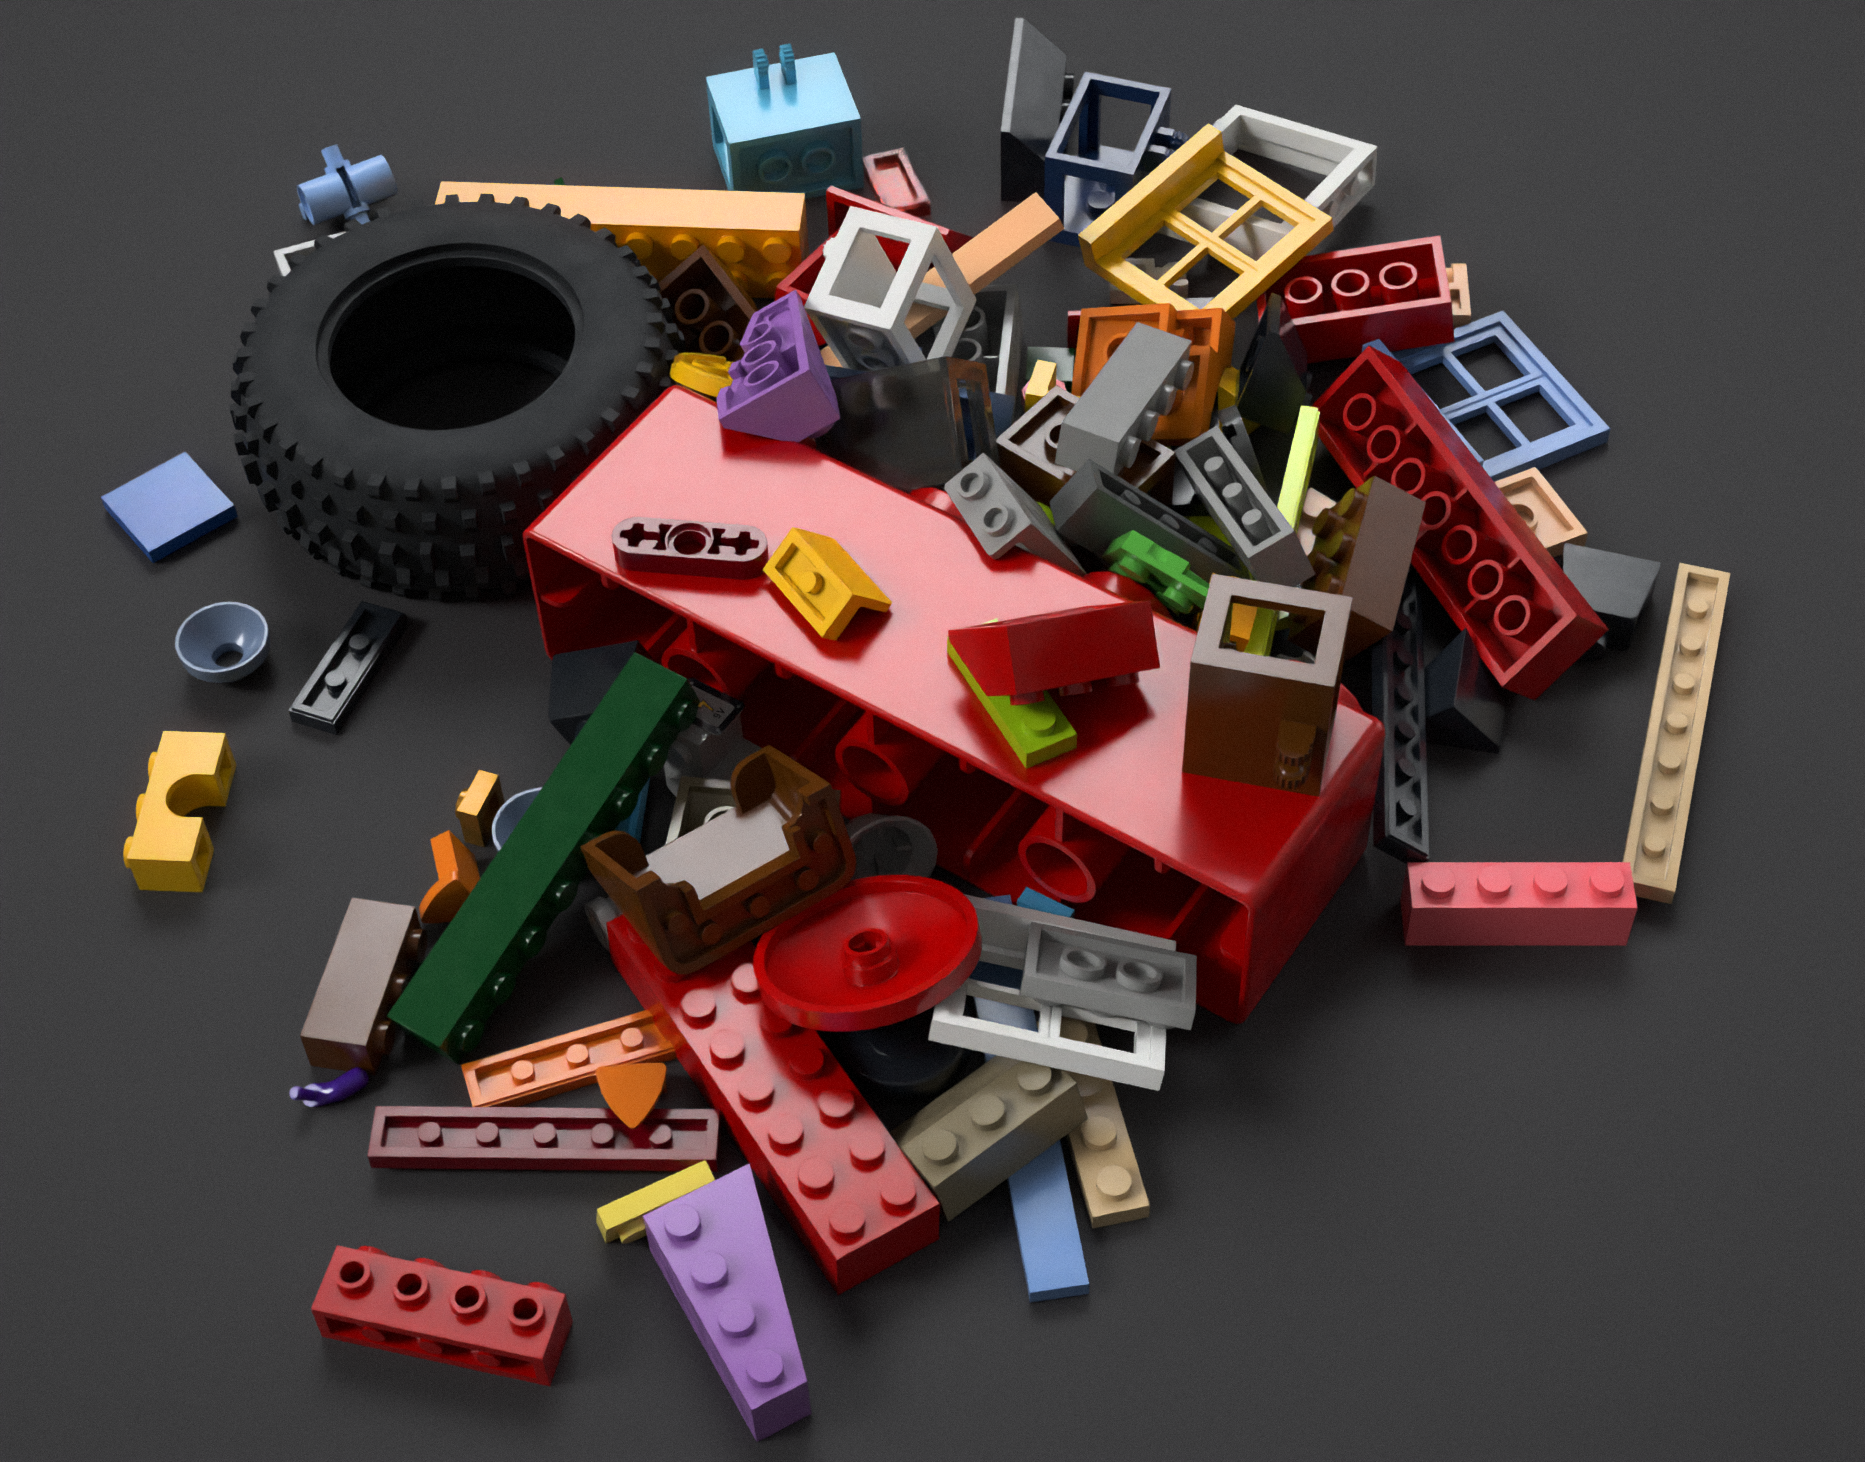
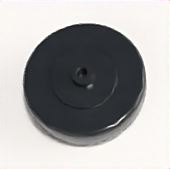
M965 1004L963 1016L970 1017L968 1007ZM934 1006L916 1016L887 1026L860 1031L836 1032L840 1060L849 1078L864 1091L877 1097L891 1100L918 1099L945 1088L962 1073L968 1064L972 1050L928 1040Z

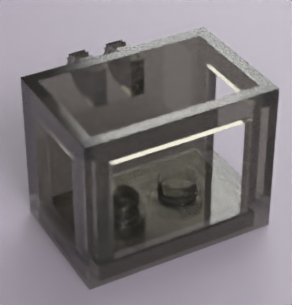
M944 356L831 380L837 397L841 419L837 420L828 432L815 438L817 451L905 493H909L914 489L930 487L945 491V484L974 461L968 459L959 389L966 388L976 458L985 453L1000 468L985 363Z

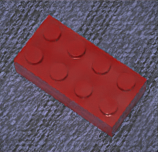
M1440 235L1304 256L1256 299L1258 319L1260 321L1271 293L1282 297L1308 353L1307 364L1359 356L1362 353L1363 344L1376 339H1380L1389 351L1455 342L1452 301Z

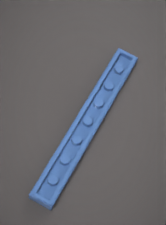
M1010 894L983 898L1012 905ZM978 961L969 979L1020 990L1023 970ZM972 996L977 1019L1038 1032L1033 1009ZM983 1052L985 1063L996 1056ZM1059 1140L1007 1178L1030 1303L1089 1294V1281Z

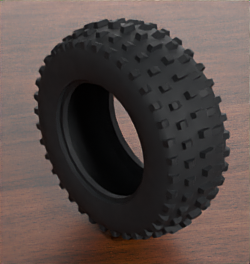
M481 193L478 202H460L458 194L446 195L445 203L425 206L421 198L411 200L412 209L392 213L388 206L376 210L377 219L364 224L359 223L356 219H352L344 223L345 233L334 239L324 234L315 240L314 246L316 250L308 256L296 253L290 258L288 265L291 271L286 276L276 274L272 276L266 287L270 293L269 297L256 298L250 309L255 317V321L247 322L243 325L240 339L244 347L238 348L233 359V371L238 377L235 381H231V398L236 403L230 404V413L235 430H242L233 434V439L238 456L248 455L241 459L246 479L250 485L255 484L257 486L260 499L268 512H276L278 516L277 524L286 535L290 534L296 541L300 540L303 550L318 561L327 557L330 569L336 574L345 577L352 571L360 575V584L364 587L374 590L381 582L392 585L393 593L396 596L406 598L413 589L428 591L429 599L434 601H443L446 592H465L467 600H478L481 596V590L502 587L504 595L517 593V583L531 580L523 542L524 530L667 388L673 385L686 387L669 376L675 355L686 352L682 331L678 330L676 323L673 324V310L667 298L662 299L659 293L661 288L658 281L645 266H641L637 255L627 245L620 248L617 247L615 242L616 236L611 231L603 228L594 232L590 229L591 222L587 217L578 213L571 219L561 216V208L551 203H547L542 209L529 207V201L525 197L515 196L512 202L508 204L495 202L493 194ZM477 358L515 360L542 368L558 377L542 395L518 411L497 420L472 427L451 430H421L393 425L367 414L383 395L400 382L426 369L454 361Z

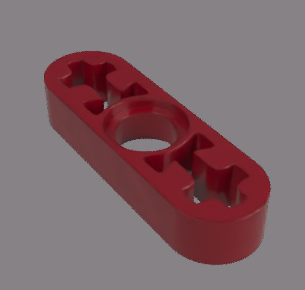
M631 517L618 523L612 531L615 560L621 567L631 571L746 580L761 575L764 572L763 568L769 561L768 544L765 534L760 529L749 525ZM636 541H640L638 547H634ZM662 542H665L666 550H662ZM686 542H699L705 546L700 552L692 555L681 554L676 550L681 544ZM715 546H719L720 554H716ZM748 549L746 555H740L742 550Z

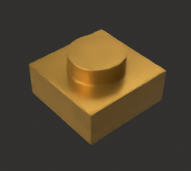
M479 770L469 789L464 788L457 799L455 815L460 821L466 843L485 847L492 834L494 817L505 803L499 775Z

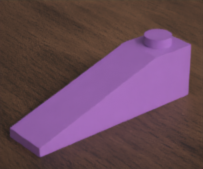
M794 290L753 313L740 342V346L745 353L741 360L731 363L728 370L733 380L731 386L721 388L716 398L720 423L726 429L781 441L800 442L807 437L817 438L825 434L841 418L837 397L800 295Z

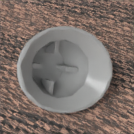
M868 813L853 818L846 825L856 856V868L851 880L878 875H914L927 878L931 876L936 865L938 849L936 839L930 829L920 821L908 816Z

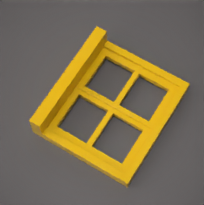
M1207 124L1078 235L1084 264L1087 268L1142 305L1171 303L1177 311L1199 308L1168 288L1203 257L1209 254L1240 274V276L1203 309L1223 308L1234 319L1333 232L1334 228L1332 217L1224 151L1221 131ZM1219 179L1250 200L1211 233L1180 213V211ZM1264 207L1295 228L1261 258L1255 261L1223 240L1258 209ZM1163 226H1166L1196 247L1156 281L1125 259Z

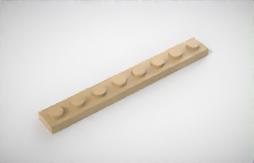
M1679 563L1622 859V862H1630L1635 895L1637 897L1671 904L1675 894L1730 573L1684 563Z

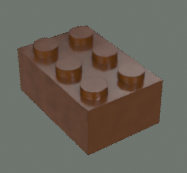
M1376 476L1371 477L1357 489L1351 488L1341 501L1330 509L1324 508L1320 512L1312 528V534L1316 536L1313 549L1307 556L1315 575L1303 581L1302 589L1353 597L1343 663L1393 631L1426 502ZM1289 612V619L1292 620V625L1287 641L1316 655L1324 618Z

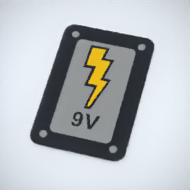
M689 678L688 681L700 700L697 715L692 724L714 735H721L745 708V704L695 678Z

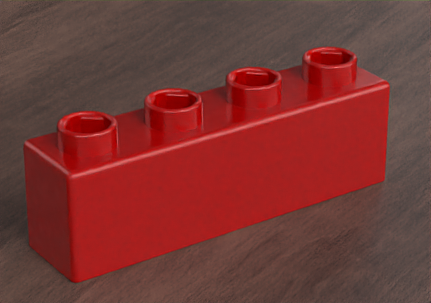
M673 385L667 388L523 532V542L546 654L551 660L555 654L638 640L659 665L687 679L695 678L743 702L745 708L740 713L743 737L761 748L768 745L773 746L829 782L832 789L841 790L840 812L843 817L852 820L857 816L868 813L911 817L928 827L936 839L938 849L937 867L994 897L1010 894L1012 905L1017 906L1018 898L1028 887L1075 910L1074 919L1176 941L1177 952L1197 955L1196 1004L1234 1024H1241L1246 1021L1366 850L1386 734L1383 723L1376 717L1364 712L1356 697L1342 683L1340 684L1337 711L1319 797L1182 772L1190 662L1198 632L1174 621L1167 607L1149 589L1129 577L1111 571L1090 572L1081 577L1016 545L1000 558L994 560L986 553L946 491L930 487L917 488L909 493H905L826 455L815 438L807 437L800 442L781 441L726 429L718 419L717 402L686 387ZM631 517L749 525L760 529L765 534L770 560L791 528H799L835 539L889 598L892 604L886 612L860 607L836 641L822 638L765 572L752 579L740 580L627 570L621 567L615 560L612 531L618 523ZM636 541L634 547H638L640 541ZM662 542V550H666L665 542ZM686 542L681 544L676 550L681 554L692 555L700 552L705 546L699 542ZM715 546L716 554H720L719 546ZM748 549L742 550L740 555H746ZM1151 600L1160 668L1138 672L1140 682L1134 684L1106 687L1105 678L1091 681L1093 691L1082 694L1059 696L1058 688L1047 689L1050 696L1076 731L1077 747L1027 769L947 653L948 630L980 625L996 618L998 621L1088 605Z

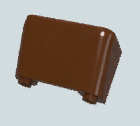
M771 745L744 758L732 772L730 786L736 807L645 856L642 846L632 835L625 831L617 830L604 833L580 846L593 876L658 961L676 974L687 975L702 969L840 891L849 883L854 875L856 868L855 852L831 784Z

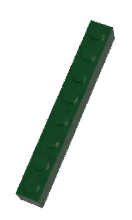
M636 652L633 653L388 1013L387 1017L406 1035L457 1065L465 1053L472 1051L478 1045L484 1033V1025L497 1005L503 1004L510 997L516 984V977L528 959L535 957L545 944L547 931L558 914L567 910L573 903L578 891V884L589 869L580 846L604 833L614 831L621 821L626 820L633 813L638 802L639 793L649 778L661 771L667 760L668 750L679 733L687 730L693 723L700 700L687 678Z

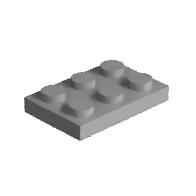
M1031 922L1026 944L1020 995L1031 997L1036 1002L1047 1006L1065 1004L1089 1009L1092 1013L1101 1017L1113 1018L1123 1016L1143 1020L1159 1029L1177 1027L1191 1030L1196 1011L1197 955Z

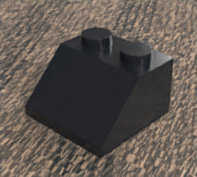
M1271 293L1237 373L1235 405L1241 418L1289 434L1295 418L1298 419L1301 405H1310L1312 393L1308 392L1313 373L1307 371L1308 353L1280 295Z

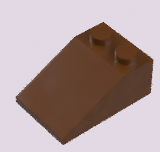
M702 245L659 282L661 288L659 293L662 299H668L673 310V324L676 323L678 330L682 331L686 352L684 353L722 356L726 358V361L736 362L741 360L745 353L740 346V342L753 313L759 309L728 267L705 245ZM697 391L700 395L713 401L717 398Z

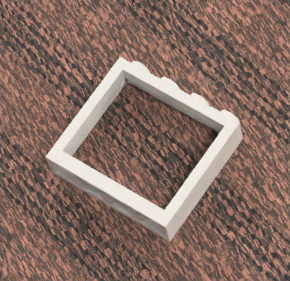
M1239 105L1233 106L1213 125V127L1221 131L1224 151L1230 155L1237 149H1241L1327 175L1304 201L1332 217L1333 228L1375 185L1377 146ZM1196 198L1180 213L1212 233L1237 210ZM1252 215L1223 241L1257 261L1295 227L1286 221L1279 224ZM1166 226L1157 231L1158 233L1189 242Z

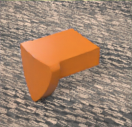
M448 830L430 839L439 880L428 890L419 906V913L423 923L451 922L480 880L475 855Z
M664 1063L599 1066L596 1069L597 1081L607 1104L618 1118L631 1129H637L654 1109L661 1094L667 1093V1067Z

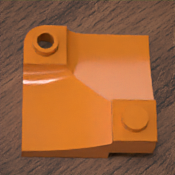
M1171 303L1081 309L1071 394L1076 396L1083 395L1131 329L1139 322L1192 341L1188 361L1194 362L1191 380L1184 391L1177 390L1173 406L1168 415L1160 414L1151 439L1164 446H1183L1209 430L1219 383L1225 368H1231L1236 323L1223 308L1177 311Z

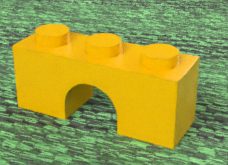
M163 731L158 751L152 752L149 758V783L146 793L140 794L137 799V824L134 835L127 837L124 845V864L126 868L131 869L139 890L203 892L214 847L203 817L184 816L199 807H226L236 769V762L225 733Z

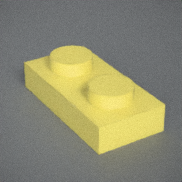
M706 1160L598 1208L596 1223L605 1243L620 1238L621 1242L626 1244L644 1237L647 1234L643 1215L714 1181V1176Z

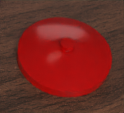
M914 875L864 877L850 880L840 891L763 933L754 952L753 970L763 1001L780 1018L792 1024L813 1030L833 1032L867 1030L887 1026L916 1016L953 994L968 979L979 961L982 951V935L973 904L962 892L951 885L932 878Z

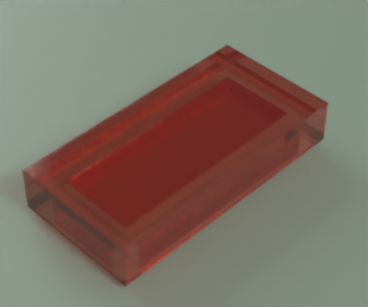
M904 148L863 157V171L878 202L917 217L931 215V203Z

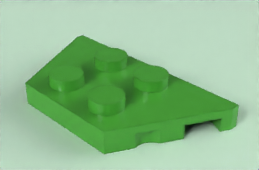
M1134 530L1112 540L1102 555V558L1111 565L1109 571L1129 577L1149 589L1167 607L1171 616L1176 620L1203 612L1209 583L1189 570L1191 564L1188 561L1165 550Z

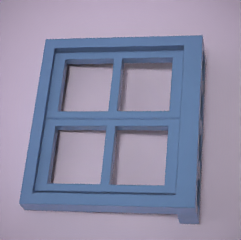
M1504 311L1454 329L1455 342L1398 350L1393 353L1389 351L1380 339L1363 344L1362 352L1370 345L1400 361L1410 374L1439 363H1443L1472 397L1439 409L1433 401L1432 403L1494 482L1534 467L1538 470L1608 441L1609 426ZM1495 343L1524 376L1485 391L1456 357ZM1539 392L1570 427L1529 442L1500 409V406ZM1486 412L1516 448L1484 461L1454 425Z

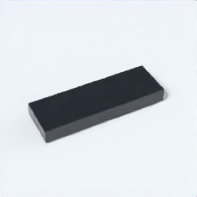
M361 601L289 708L291 721L338 735L408 627L406 613Z

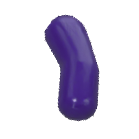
M354 1067L329 1082L312 1083L306 1086L305 1089L300 1086H294L290 1089L289 1095L292 1100H303V1103L309 1107L323 1106L344 1100L368 1085L369 1076L363 1068Z

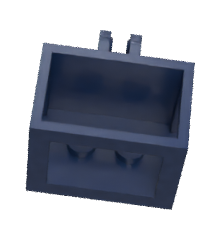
M1084 72L1045 155L1044 202L1060 218L1065 228L1048 241L1080 247L1078 235L1189 140V135H1186L1185 132L1182 133L1180 130L1176 132L1175 129L1169 128L1171 88ZM1101 95L1151 105L1150 117L1134 152L1100 145ZM1079 119L1077 156L1062 154Z

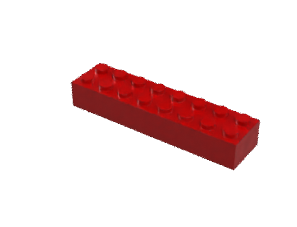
M1369 345L1311 406L1317 407L1318 411H1320L1318 437L1356 489L1371 477L1376 476L1426 502L1411 564L1461 632L1467 628L1480 658L1503 688L1536 700L1609 630L1400 361Z
M624 915L606 922L612 963L644 1010L650 1011L654 1024L666 1042H671L677 1059L711 1109H720L721 1124L747 1162L750 1163L751 1168L837 1295L939 1240L940 1203L818 1033L813 1029L804 1028L780 1018L763 1001L753 970V958L756 947L751 941L696 972L687 975L676 974L658 961Z

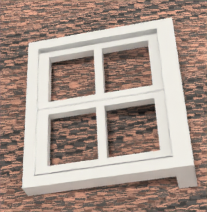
M965 895L973 904L977 913L982 935V951L979 961L1023 970L1031 922L1176 951V941ZM969 977L953 994L934 1006L928 1037L930 1041L1152 1090H1160L1165 1072L1166 1029L1153 1027L1146 1021L1123 1016L1113 1018L1101 1017L1092 1013L1089 1009L1065 1004L1047 1006L1036 1002L1031 997L1021 996L1018 989L969 979ZM966 995L1040 1011L1038 1032L963 1016ZM1061 1016L1135 1032L1134 1053L1059 1037Z

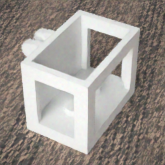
M850 206L835 238L831 237L823 245L824 249L822 251L826 260L804 305L806 312L843 368L940 383L977 299L936 226ZM875 235L910 243L897 272ZM931 261L946 288L922 282ZM913 302L948 311L927 360L904 323Z

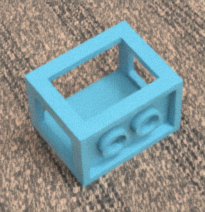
M789 43L779 47L780 63L769 65L764 50L758 49L752 52L753 68L706 77L713 148L728 191L805 193V199L826 195V190L830 186L846 191L864 188L861 118L835 52L795 60L792 46Z

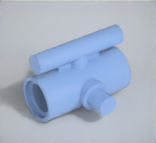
M332 145L321 150L328 166L324 169L326 175L297 185L301 202L299 204L300 212L304 220L309 219L312 225L342 214L346 220L356 219L361 224L370 222L367 212L370 211L368 205L397 195L395 179L387 161L382 155L351 165L349 160L343 159L338 145Z

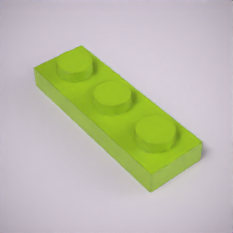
M996 618L986 623L997 622L998 620ZM949 637L947 638V653L1026 769L1077 747L1076 731L1047 690H1043L1044 701L1023 705H1011L1009 696H986L949 642Z

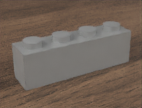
M1137 322L1062 421L1055 464L1078 471L1088 459H1091L1115 475H1118L1123 466L1130 468L1137 456L1140 442L1142 440L1148 442L1151 439L1160 414L1168 415L1173 406L1177 390L1184 391L1191 380L1194 362L1188 361L1192 341Z
M1218 426L1213 427L1174 450L1195 494L1256 581L1296 587L1315 575L1295 531Z

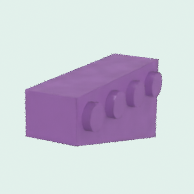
M750 1163L643 1215L649 1249L756 1442L810 1415L811 1407L807 1378Z

